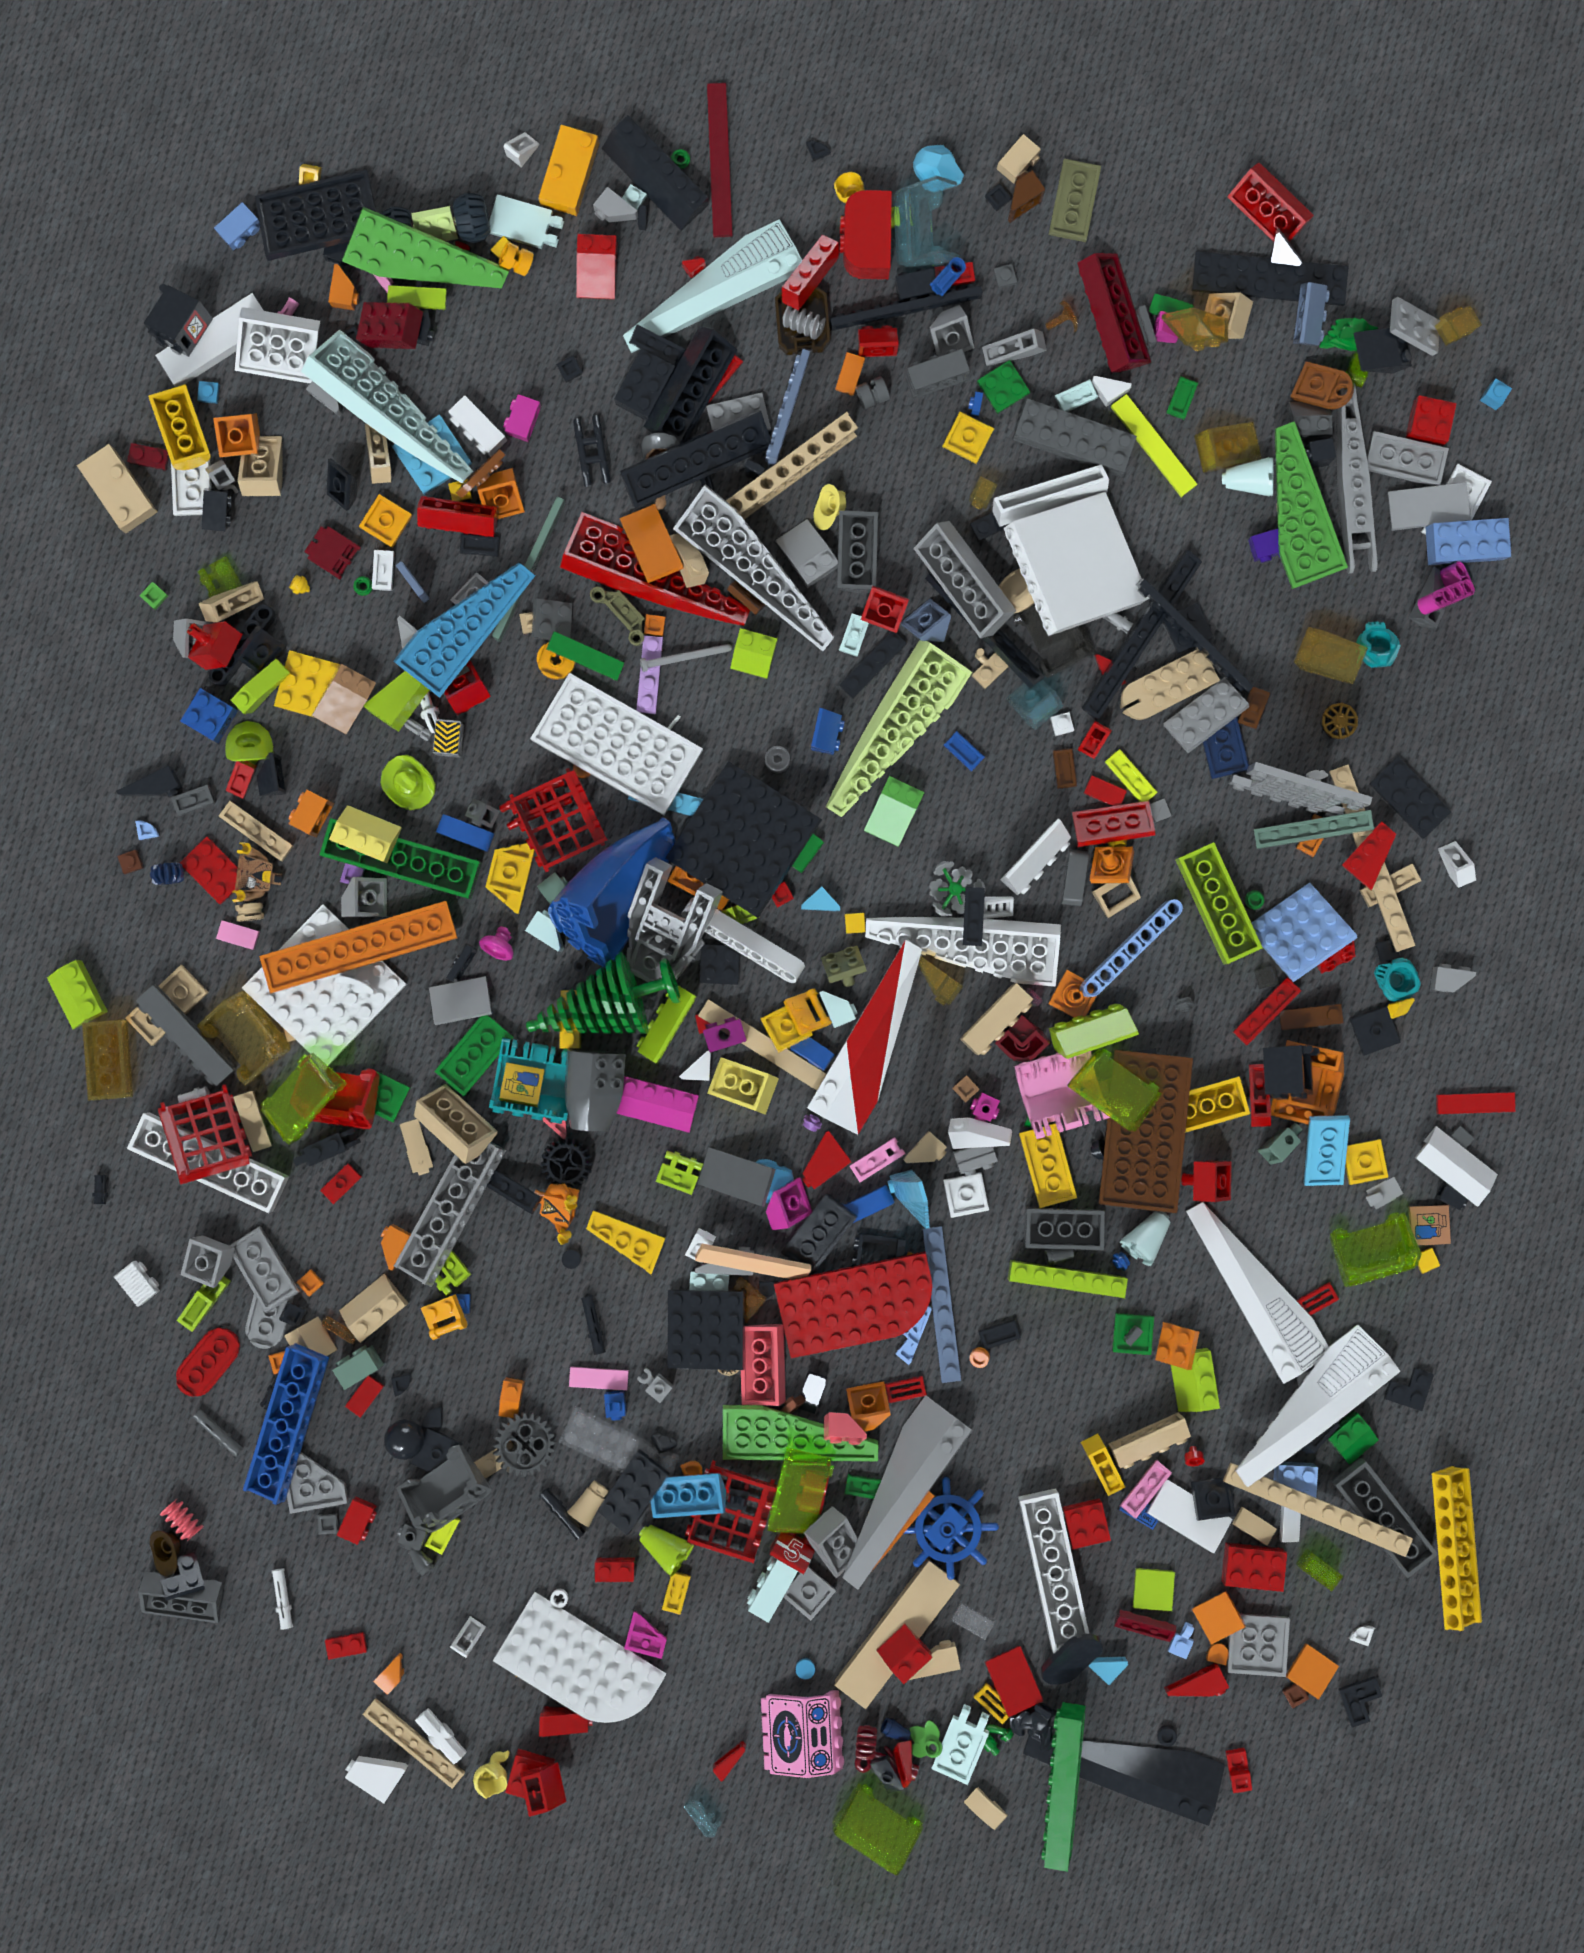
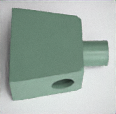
M1296 1123L1290 1128L1279 1129L1257 1151L1270 1165L1281 1163L1299 1145L1301 1140L1297 1136L1303 1130Z

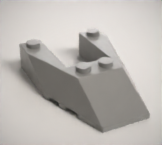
M657 857L646 863L628 912L629 928L627 936L629 937V947L627 948V961L630 964L632 973L647 982L662 978L660 960L667 958L673 972H675L695 950L723 894V891L707 883L697 889L686 919L658 906L672 865Z

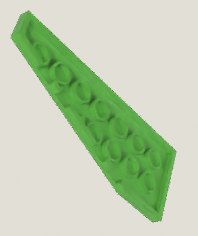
M365 207L361 210L342 258V262L379 277L502 288L509 273L508 269L499 266L495 262Z
M1295 421L1275 429L1279 555L1292 589L1348 568Z
M723 1405V1460L878 1461V1440L867 1437L859 1445H851L848 1441L834 1444L830 1443V1440H824V1424L762 1405Z

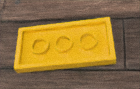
M1056 1123L1049 1125L1052 1131L1049 1136L1046 1135L1043 1126L1045 1134L1043 1138L1036 1139L1033 1129L1019 1133L1039 1208L1077 1198Z

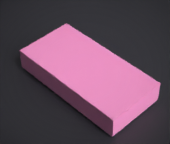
M221 921L216 939L255 950L260 931Z

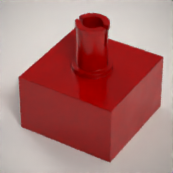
M225 621L203 625L202 629L193 623L189 626L191 631L187 630V634L194 637L196 641L188 658L205 670L227 667L243 634Z
M1232 1161L1194 1162V1174H1182V1185L1193 1186V1201L1220 1202L1231 1200Z

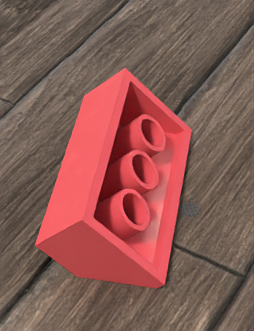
M783 1324L745 1326V1370H741L742 1405L779 1406L786 1401Z

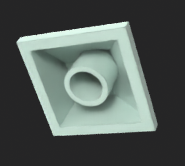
M545 910L543 912L537 911L525 931L553 949L562 952L564 946L560 933L553 925L548 912Z

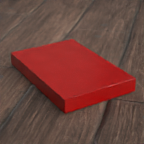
M1020 1646L984 1661L1007 1717H1011L1043 1702Z

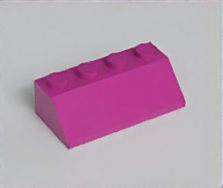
M624 1076L623 1095L617 1114L690 1133L699 1095Z

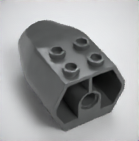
M567 1049L565 1102L571 1129L583 1131L610 1130L623 1095L624 1053L603 1050Z

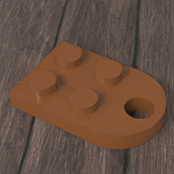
M1305 362L1290 397L1292 400L1322 408L1338 409L1346 405L1352 398L1354 384L1350 376L1344 371ZM1342 388H1347V389H1348V391H1347V393H1346L1345 395H1343V396H1339V395H1338V392H1339L1340 389H1342Z
M498 450L490 456L456 491V494L463 498L475 485L478 487L481 483H484L490 477V474L503 463L501 459L505 454Z

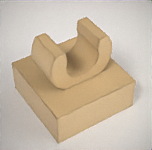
M533 612L519 614L523 634L532 633Z

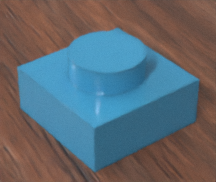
M199 381L198 402L218 404L220 384Z

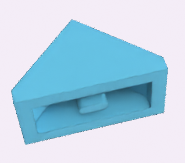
M820 887L801 905V910L840 911V906L823 887Z
M1097 1657L1089 1667L1110 1685L1128 1666V1661L1126 1657Z

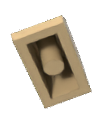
M928 1131L903 1160L906 1163L941 1160L947 1153L945 1151L947 1147Z

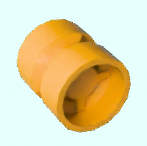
M507 242L501 252L499 266L508 270L513 268L515 273L525 276L531 267L534 254L524 248L519 250L517 245Z

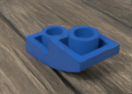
M810 1037L790 1047L791 1051L806 1058L809 1063L825 1071L835 1056L831 1051Z

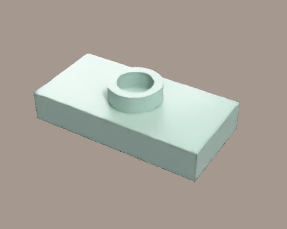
M1090 379L1055 395L1060 410L1066 412L1098 398Z

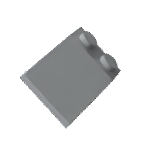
M807 519L775 540L807 588L838 568V560Z
M832 1506L804 1534L810 1545L834 1577L837 1578L846 1570L858 1538L848 1519Z

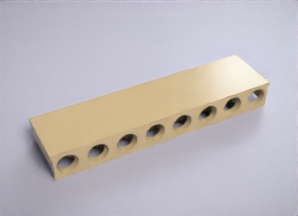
M844 413L727 499L726 502L733 506L743 519L753 514L857 437L854 431L858 427L850 418L849 413Z
M927 1558L837 1676L835 1686L866 1709L893 1674L876 1649L904 1623L920 1638L959 1587V1582L956 1579L949 1580L947 1573Z

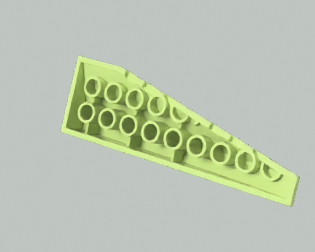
M919 640L858 741L831 794L826 808L842 817L859 800L858 797L864 791L867 792L872 787L871 784L877 778H880L885 773L884 771L890 765H893L914 744V740L919 735L922 736L927 731L926 728L940 718L939 714L944 708L948 709L953 704L972 672L930 642Z

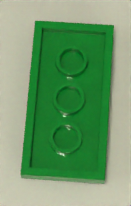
M489 1015L481 1016L434 1072L461 1095L465 1096L499 1056L502 1038H508L512 1041L514 1036Z

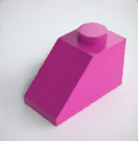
M1160 311L1154 323L1156 340L1159 342L1176 343L1178 337L1181 338L1183 326H1180V319Z

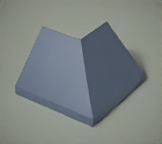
M929 599L904 619L901 624L921 641L944 642L951 615L933 600Z

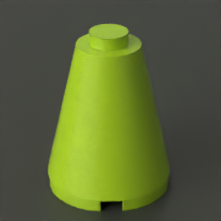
M653 1525L649 1527L644 1526L639 1533V1536H641L639 1541L671 1577L680 1569L682 1562L688 1558L694 1548V1545L688 1543L687 1540Z

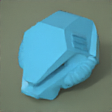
M944 145L922 148L916 154L913 161L915 174L925 187L931 189H944L947 185L955 187L961 184L964 177L963 172L955 162L952 152L944 147Z

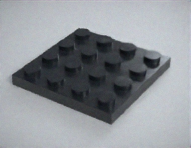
M668 1290L667 1368L745 1370V1291Z

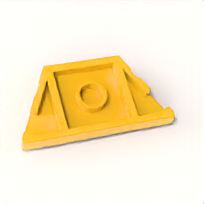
M527 843L494 850L485 886L516 914L520 913L535 849L530 850Z

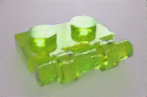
M226 556L209 565L212 573L207 574L204 568L198 571L202 585H205L209 592V598L243 586ZM215 579H217L221 586L218 589H215L212 583Z

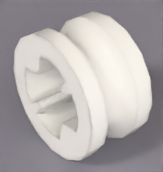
M564 1589L554 1590L550 1598L551 1604L556 1608L564 1607L568 1601L567 1592ZM559 1594H562V1599H565V1601H560L559 1603H557L556 1598H554V1596H559Z

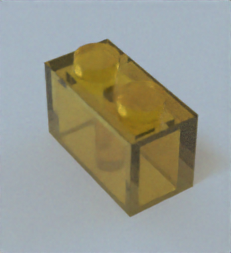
M1468 306L1464 309L1459 307L1451 313L1444 314L1439 318L1440 322L1434 327L1447 346L1470 335L1482 324L1472 307Z

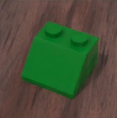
M1354 1410L1338 1422L1340 1426L1328 1438V1441L1349 1465L1379 1440L1369 1425Z

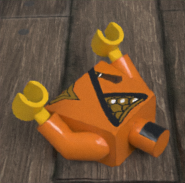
M550 1184L545 1193L539 1190H535V1193L543 1197L540 1201L541 1216L549 1219L555 1225L558 1233H560L557 1236L558 1242L563 1245L568 1243L569 1238L572 1236L571 1232L566 1230L575 1217L580 1190L569 1188L566 1184Z

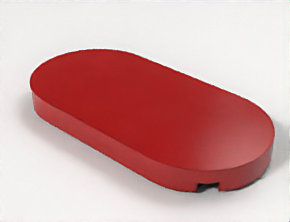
M216 1328L204 1335L177 1369V1386L182 1393L187 1396L198 1397L205 1395L213 1388L239 1355L240 1343L237 1335L227 1328Z

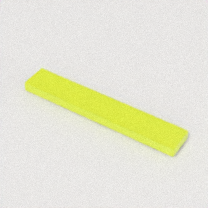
M1127 394L1111 405V409L1129 432L1137 436V442L1180 497H1183L1197 486L1194 479Z

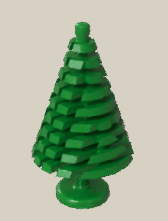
M620 952L616 955L615 962L611 959L606 963V971L603 967L596 971L597 978L591 974L586 979V986L582 981L576 985L577 995L572 988L566 993L567 1002L563 996L557 999L558 1012L554 1004H550L547 1007L548 1016L544 1014V1011H541L537 1014L536 1020L527 1021V1030L533 1032L541 1028L542 1032H550L549 1025H551L554 1031L562 1032V1021L568 1033H574L575 1024L580 1033H586L587 1026L591 1033H599V1026L603 1033H611L612 1026L616 1033H623L624 1027L628 1033H636L635 1030L637 1028L640 1033L648 1034L649 1027L642 996L666 989L673 1003L681 1002L679 988L672 967L667 958L660 960L662 978L637 986L626 956L623 955V952Z

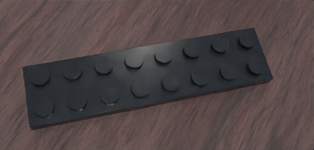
M1196 251L1192 291L1204 293H1242L1246 297L1298 302L1301 284L1310 282L1327 285L1329 299L1325 304L1344 306L1349 266L1302 262L1297 266L1272 263L1270 258Z
M757 410L621 470L620 473L634 508H637L767 450L769 444H771V438L762 412Z

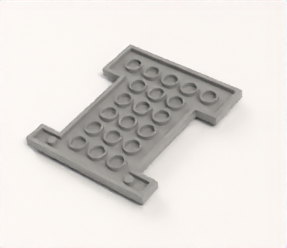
M1258 762L1248 766L1246 774L1251 775L1253 780L1232 775L1228 783L1233 785L1235 790L1244 791V789L1251 791L1252 795L1259 797L1267 795L1270 796L1272 801H1287L1289 806L1299 808V806L1307 807L1306 811L1311 813L1323 812L1326 817L1343 815L1345 808L1336 806L1340 803L1347 804L1349 809L1359 810V808L1363 809L1369 806L1372 801L1370 796Z

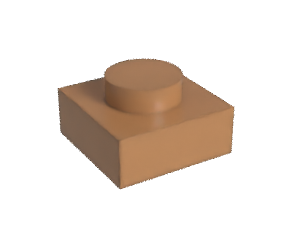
M967 1075L952 1088L965 1103L980 1090Z

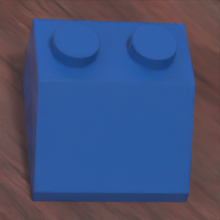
M819 708L811 745L812 751L834 755V750H839L840 740L837 739L838 732L843 731L845 722L841 720L842 715Z

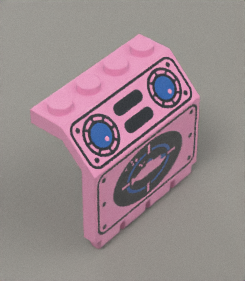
M831 1690L824 1695L813 1697L768 1694L766 1698H761V1712L767 1713V1715H762V1732L768 1733V1735H763V1751L769 1752V1754H764L765 1770H770V1774L811 1778L832 1775L843 1769L842 1718L840 1717L841 1699L838 1690Z

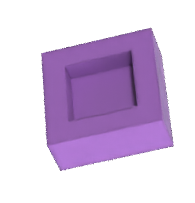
M345 863L340 882L349 884L352 877H363L365 869Z

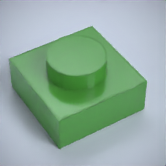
M152 582L141 593L140 597L156 610L168 595Z

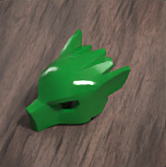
M1363 318L1337 319L1335 321L1336 325H1331L1332 330L1328 331L1327 334L1329 335H1325L1319 348L1337 347L1347 351H1357L1353 333L1377 330L1378 327L1370 325Z

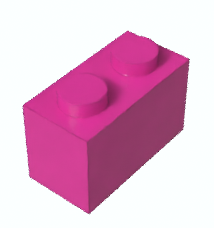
M518 394L517 398L511 402L510 410L512 412L510 417H506L503 428H505L506 434L529 442L541 409L540 402Z

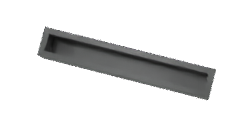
M157 984L152 985L136 1000L139 1010L144 1014L148 1013L152 1018L151 1022L157 1028L161 1027L165 1031L164 1036L170 1042L174 1041L179 1046L177 1048L183 1056H188L192 1060V1066L205 1074L204 1078L208 1083L217 1086L236 1070L234 1065Z

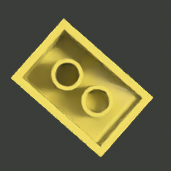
M720 1057L708 1094L766 1115L779 1078Z

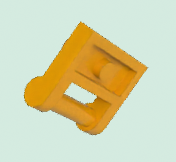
M815 988L784 1001L785 1007L800 1036L832 1023L817 997L818 993ZM806 1000H811L820 1021L816 1022Z
M456 1294L421 1308L429 1327V1335L433 1340L440 1338L441 1335L456 1329L462 1330L467 1327V1321ZM455 1316V1322L438 1328L437 1322Z

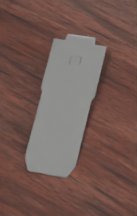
M1395 1177L1366 1190L1368 1194L1366 1199L1370 1207L1374 1206L1375 1209H1378L1395 1200L1403 1192Z

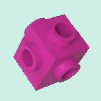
M980 1093L978 1099L974 1098L970 1109L973 1110L971 1114L976 1115L974 1118L976 1120L991 1122L992 1119H996L1000 1109L997 1106L1000 1100ZM986 1105L988 1110L983 1112L982 1107Z

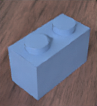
M242 202L214 229L234 251L236 248H241L250 235L253 236L259 231L260 222Z

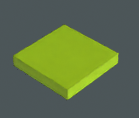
M1135 1568L1133 1608L1172 1611L1175 1572Z

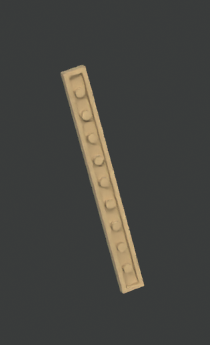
M1349 765L1329 772L1334 786L1359 793ZM1341 803L1342 807L1345 808V814L1365 811V808L1352 810L1347 808V804ZM1373 830L1352 833L1357 848ZM1384 862L1374 884L1373 892L1396 952L1415 946Z
M1230 1462L1223 1479L1224 1482L1406 1557L1413 1538L1265 1476L1249 1487H1246L1235 1471L1238 1465Z

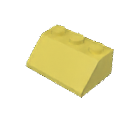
M347 805L336 821L329 840L388 863L402 827Z

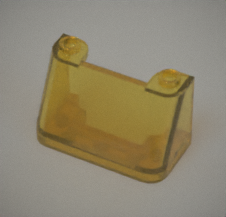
M245 991L238 992L224 999L197 1025L205 1037L215 1038L218 1036L241 1066L236 1071L237 1077L245 1086L284 1057L291 1049L286 1038L258 1003Z

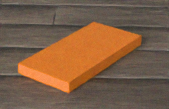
M655 504L620 518L648 583L684 569Z

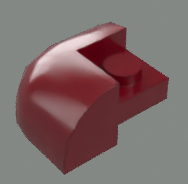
M1022 1014L1019 1020L1012 1027H1008L1005 1034L998 1041L996 1040L995 1044L1014 1061L1024 1062L1031 1061L1050 1044V1041L1038 1026L1036 1027Z

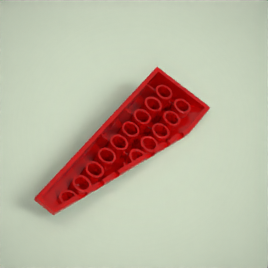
M581 512L563 553L560 568L666 607L727 623L745 625L750 612L747 607L731 597H725L720 593L719 589L711 588L706 584L686 588L680 570L648 583L627 535L622 533L623 529L615 524Z

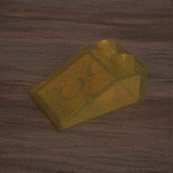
M1196 308L1162 315V320L1184 345L1193 347V350H1204V347L1207 346L1219 347L1221 343L1228 342V318Z
M1253 422L1211 428L1194 435L1203 473L1262 459Z
M1308 627L1294 663L1301 670L1353 684L1368 648L1332 633Z

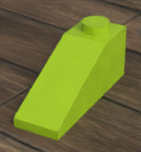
M275 659L245 684L231 701L243 714L253 713L290 672L278 659Z

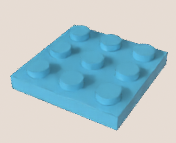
M440 414L427 422L429 426L433 425L436 428V434L442 440H446L450 444L449 447L453 453H458L468 466L472 464ZM396 444L392 446L424 495L451 478Z

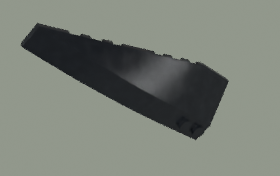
M1029 1734L1023 1754L1050 1765L1054 1747H1051L1046 1752L1041 1751L1040 1745L1042 1742L1033 1739ZM1084 1740L1079 1777L1209 1826L1216 1808L1225 1764L1188 1750L1180 1751L1168 1748L1160 1749L1148 1746L1140 1747L1129 1744Z

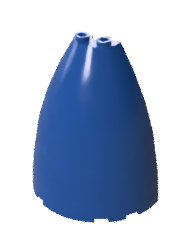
M661 818L658 822L625 836L596 855L567 883L548 908L549 917L558 932L562 933L563 931L568 937L567 941L577 950L583 949L589 955L587 958L604 968L609 960L612 959L615 962L616 955L623 950L629 940L627 936L629 928L628 912L646 863L655 857L669 863L665 858L676 841L671 823L666 818Z

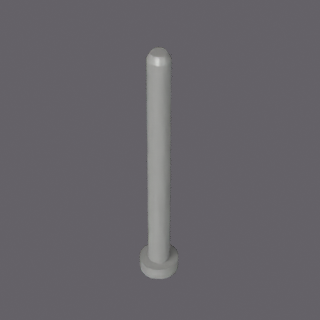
M724 644L647 661L645 658L640 659L642 672H646L651 667L729 652L732 650L730 644Z

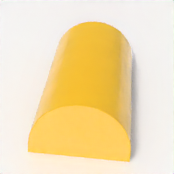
M186 384L149 395L148 397L173 468L177 470H190L205 464L211 456Z
M1240 1077L1190 1090L1186 1132L1250 1114Z

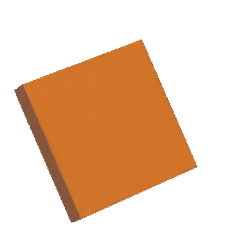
M1227 1591L1192 1608L1211 1644L1246 1627Z
M1305 1643L1287 1672L1286 1678L1316 1699H1320L1339 1666Z

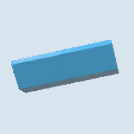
M720 1473L667 1477L651 1501L653 1518L725 1513L726 1488Z

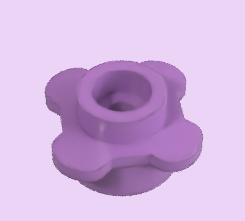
M814 1115L804 1116L803 1126L813 1132L821 1128L822 1123L818 1117Z

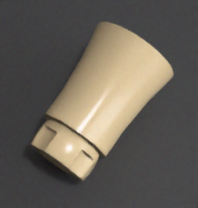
M594 1480L567 1513L578 1522L589 1527L596 1512L605 1500L604 1497L608 1493V1489Z

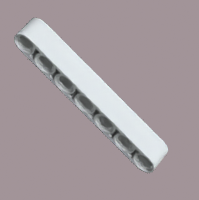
M694 897L690 899L682 911L684 919L687 918ZM717 909L705 930L709 935L787 982L795 983L805 968L804 963L800 959Z

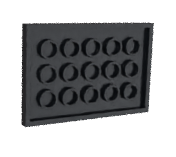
M367 169L255 196L267 261L349 242L362 208L365 207L376 212Z

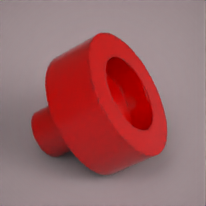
M1196 1446L1189 1447V1452L1184 1455L1187 1466H1199L1205 1462L1203 1452L1197 1451Z

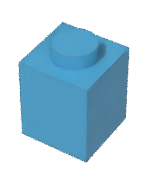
M1495 379L1489 384L1480 401L1497 410L1504 403L1512 388Z

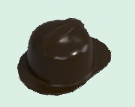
M157 1530L150 1536V1547L154 1563L161 1575L169 1577L177 1569V1555L181 1550V1542L173 1531L165 1533Z

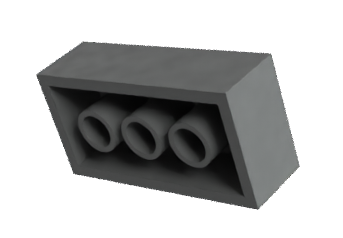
M1025 1207L1024 1247L1104 1250L1105 1211L1102 1209Z

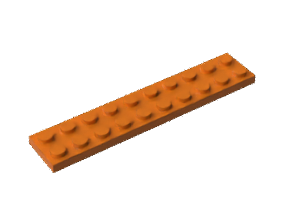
M443 901L259 957L269 992L272 994L454 940L458 936L448 903Z

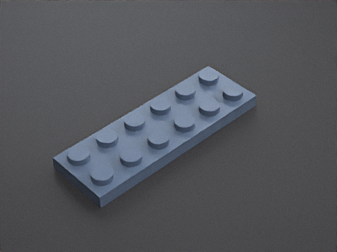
M805 349L802 350L801 355L797 354L793 372L791 373L788 388L783 398L782 408H780L778 420L773 430L771 444H769L766 453L767 469H770L778 461L809 359L810 351Z

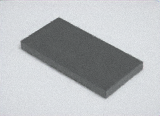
M708 1147L698 1185L765 1207L776 1169Z

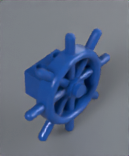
M944 1477L942 1479L943 1495L934 1497L917 1517L916 1524L910 1526L904 1534L916 1533L917 1541L923 1549L920 1555L913 1561L915 1567H919L930 1556L935 1560L946 1562L947 1578L953 1580L955 1577L954 1562L960 1561L971 1554L981 1565L987 1563V1559L976 1549L981 1537V1531H996L999 1529V1525L997 1523H981L974 1505L983 1496L982 1490H977L967 1501L960 1496L951 1495L950 1479ZM943 1503L944 1513L939 1515L933 1507ZM951 1503L957 1504L962 1508L957 1511ZM967 1513H969L973 1523L967 1524L968 1520L964 1517ZM927 1514L936 1521L933 1525H924ZM973 1531V1536L969 1543L962 1534ZM925 1536L931 1541L930 1543L927 1542ZM953 1538L964 1548L960 1552L953 1553V1544L955 1543ZM936 1547L941 1551L945 1548L946 1554L936 1551Z

